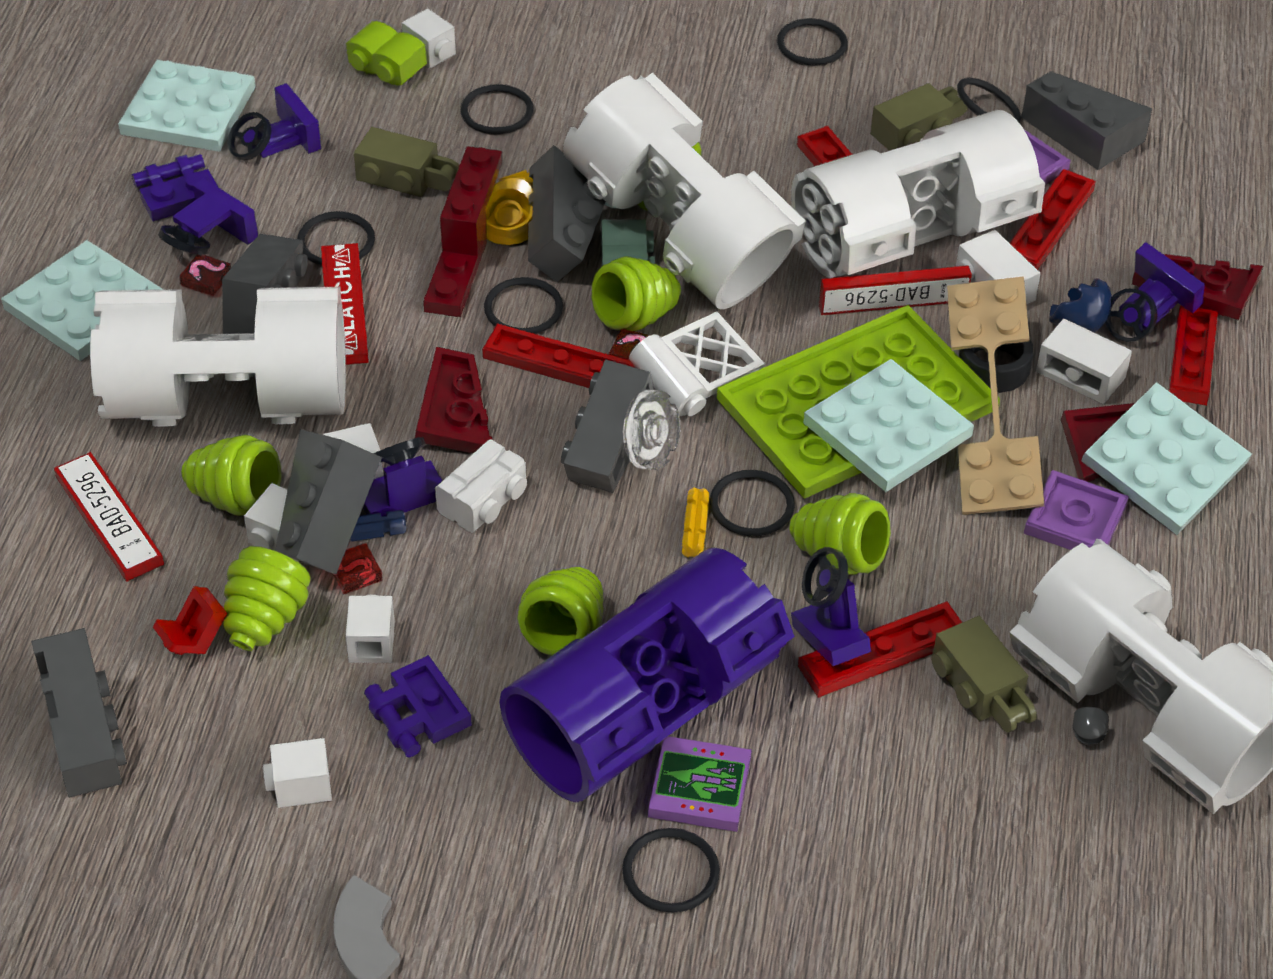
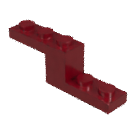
M466 147L440 216L442 252L423 300L424 312L461 318L487 244L486 207L503 163L502 151L483 147Z

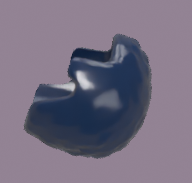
M1095 278L1091 286L1081 283L1078 288L1069 289L1068 297L1070 301L1062 302L1060 305L1052 304L1049 322L1058 326L1063 319H1066L1091 332H1097L1106 322L1111 308L1112 294L1107 283L1099 278Z

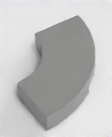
M355 875L351 877L344 887L334 914V938L338 957L350 979H387L401 963L400 954L387 943L383 933V922L392 906L391 897Z

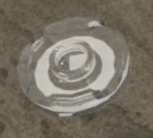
M644 390L638 393L629 404L624 418L623 440L630 462L637 468L659 470L665 467L671 460L666 459L670 451H675L678 446L681 429L679 411L676 404L670 403L668 399L670 396L667 392Z

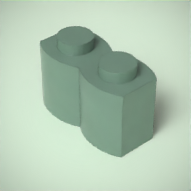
M646 219L601 220L602 266L624 256L647 260L655 264V256L647 255V253L654 252V231L646 230Z

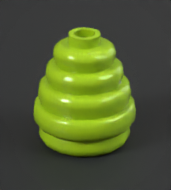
M624 256L603 265L597 271L592 283L591 298L599 320L608 328L635 332L655 323L677 305L681 293V285L675 274L669 269L647 260Z
M246 434L225 438L193 451L183 463L181 471L182 479L192 494L200 496L202 500L212 503L218 509L237 516H244L271 483L280 486L282 478L280 459L274 447L268 442Z
M849 493L846 496L835 495L829 499H821L816 503H808L801 507L790 521V534L794 537L795 543L800 550L806 551L810 556L824 547H831L841 551L847 560L848 575H856L858 573H870L879 567L889 547L891 527L888 512L879 501L870 500L868 496L863 494ZM833 553L826 555L831 565L839 568L835 555Z
M250 546L242 549L239 559L232 561L227 571L228 582L224 589V596L227 599L224 603V609L227 612V617L224 619L223 628L231 635L229 642L240 649L253 651L255 646L268 645L271 642L272 635L281 633L284 624L292 622L297 610L302 609L306 604L309 593L307 587L311 579L307 569L294 559L268 548Z
M582 567L553 570L533 580L522 594L517 616L520 631L527 642L539 652L552 656L572 641L582 639L600 627L604 611L601 582L595 574Z

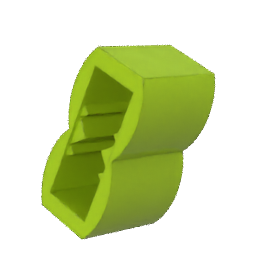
M371 21L346 42L348 62L353 68L368 74H376L382 81L392 85H403L427 64L425 44L420 39L408 33H398L389 25L379 21Z

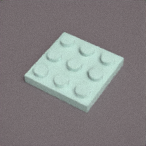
M156 60L118 123L120 135L220 152L232 126L238 120L256 87L254 76Z
M86 240L2 297L1 300L4 310L81 361L90 355L91 329H95V325L100 324V317H95L93 312L95 292L102 290L163 289Z
M892 359L804 412L803 422L885 492L972 437L974 425Z
M1156 382L1084 453L1081 461L1178 535L1248 463L1252 453Z

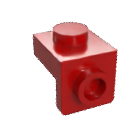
M193 586L176 620L156 619L153 629L163 641L164 647L175 654H206L227 612L207 587Z

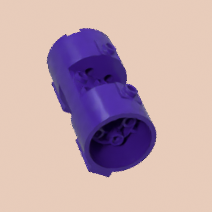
M708 548L640 594L632 605L584 638L572 641L502 690L500 694V711L512 742L530 769L553 792L571 802L585 800L653 750L656 744L708 706L720 701L780 656V649L795 637L782 600L774 598L765 584L758 588L746 573L742 571L746 568L747 564L739 557L720 548Z

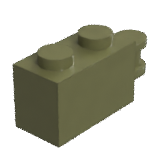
M927 83L873 106L870 134L891 151L920 142V139L930 130L952 124L953 119L962 116L968 110V107L957 96V90L952 86L938 91L930 83Z
M375 127L369 129L354 151L356 180L419 197L423 196L428 187L441 191L449 190L453 184L452 179L455 178L459 168V164L453 159L438 156L437 143Z
M980 615L936 634L931 657L933 667L940 677L947 679L954 688L960 704L966 709L969 708L979 722L993 716L1001 728L1009 733L1015 730L1017 724L1022 721L1031 723L1036 720L1037 713L1035 707L1025 694L1028 681L1027 673Z

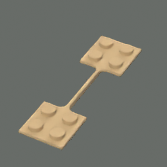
M1024 276L948 285L951 349L960 350L978 347L987 351L994 434L988 441L958 445L963 515L1045 507L1038 436L1008 439L1001 434L994 353L1003 344L1030 341Z

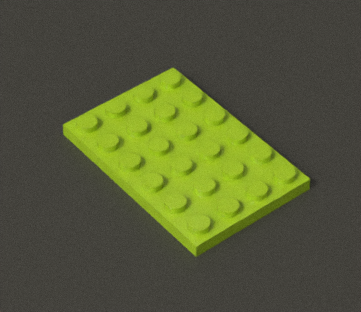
M909 305L717 388V400L804 499L862 473L803 423L804 412L890 359L968 421L972 422L993 412L991 389Z

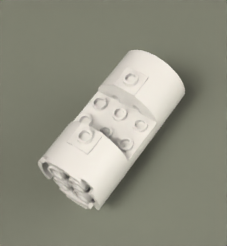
M653 73L646 78L640 75L637 80L628 75L609 85L584 108L587 115L578 130L575 127H571L565 138L563 146L564 156L588 179V187L596 198L604 199L612 208L615 206L618 209L630 208L644 201L645 207L651 215L656 218L660 216L669 225L670 234L665 239L663 252L665 265L673 274H680L688 283L692 282L718 309L732 307L757 290L778 269L793 246L802 239L806 220L755 171L747 176L737 173L723 178L692 148V146L700 141L703 121Z
M995 110L930 130L920 139V142L881 154L875 150H866L808 168L804 172L796 174L793 180L791 204L792 208L806 220L803 233L808 241L802 243V246L808 258L822 275L833 278L846 274L851 275L914 254L915 246L952 234L955 236H965L974 232L979 233L1042 212L1045 182L1039 176L1035 152L1023 127L1011 114L1003 110Z
M341 287L257 289L255 333L188 334L186 312L182 301V289L102 290L95 292L93 312L95 317H100V324L95 325V329H91L90 360L94 396L102 397L104 405H98V414L102 419L141 418V420H152V426H175L176 419H182L187 415L190 381H208L209 378L219 373H225L226 381L250 380V377H254L255 374L261 418L271 417L272 424L296 423L295 417H302L303 415L343 414L346 354Z
M1096 539L1090 548L1084 543L1074 547L1046 573L1033 591L1038 597L1034 602L1031 612H1022L1018 624L1009 632L1013 650L1077 703L1086 694H1099L1116 683L1154 713L1157 719L1151 732L1142 740L1144 758L1213 814L1222 805H1231L1245 797L1273 770V662L1265 653L1256 648L1251 651L1241 642L1238 644L1229 643L1216 649L1201 660L1200 652L1190 642L1184 639L1178 642L1167 633V628L1164 624L1170 610L1173 608L1171 585L1167 579L1155 570L1149 572L1138 563L1133 565L1101 539Z

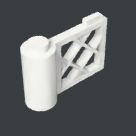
M718 312L710 314L661 338L656 334L650 335L639 342L629 356V360L635 368L651 373L653 388L678 416H693L706 405V398L717 393L718 387L762 369L765 365ZM714 327L723 337V342L703 337V332ZM681 342L696 346L695 355L681 352L675 344ZM702 348L721 352V362L701 357ZM728 354L741 357L748 365L740 367L728 364ZM699 368L719 372V379L709 383L700 374Z

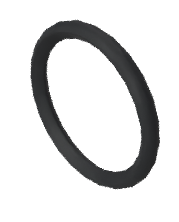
M816 18L792 21L786 24L777 36V44L783 55L794 62L804 65L816 66L832 63L839 59L848 47L846 34L840 27L829 21ZM815 25L834 31L840 38L841 46L831 56L805 58L790 52L785 46L784 37L786 33L795 27Z
M968 77L959 81L957 85L958 95L974 114L979 116L987 112L968 97L964 90L965 85L983 88L998 97L1009 107L1014 118L1020 123L1021 113L1019 108L1002 90L977 78Z
M491 84L477 88L470 92L461 104L463 120L473 129L487 134L514 132L525 126L532 118L534 112L531 98L525 92L516 87L503 84ZM502 91L519 96L525 102L527 110L524 117L515 124L504 127H489L475 122L468 114V106L478 95Z
M344 211L326 212L308 220L299 230L297 239L303 240V254L307 255L308 260L322 265V258L312 254L305 245L306 233L311 227L321 221L337 218L349 219L360 224L367 233L366 244L359 251V258L361 260L370 252L374 245L375 234L371 224L354 213Z
M530 277L512 278L497 284L487 294L484 302L485 315L493 326L501 324L533 334L543 332L552 327L561 317L564 307L560 293L552 285L543 280ZM526 284L541 287L548 291L555 300L556 308L551 318L534 327L518 328L506 325L499 321L492 311V302L495 296L502 290L515 285Z
M741 470L724 476L713 487L709 498L711 512L718 523L734 533L745 536H762L780 530L791 519L795 509L794 496L788 485L777 476L760 470ZM760 478L772 482L779 487L786 498L787 506L785 513L775 523L761 528H746L730 522L723 516L718 507L719 493L727 484L737 479Z
M663 828L648 832L635 840L623 859L622 873L629 892L637 901L648 908L660 912L675 913L695 908L709 898L719 881L720 867L714 850L703 838L684 829ZM675 837L690 841L698 846L706 855L710 866V877L704 889L692 899L678 903L660 902L645 895L637 887L633 879L632 863L638 851L647 843L659 838Z

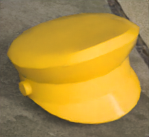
M507 178L494 185L486 207L487 240L502 245H513L528 240V223L533 220V206L529 205V195L533 192V188L529 183L519 178Z

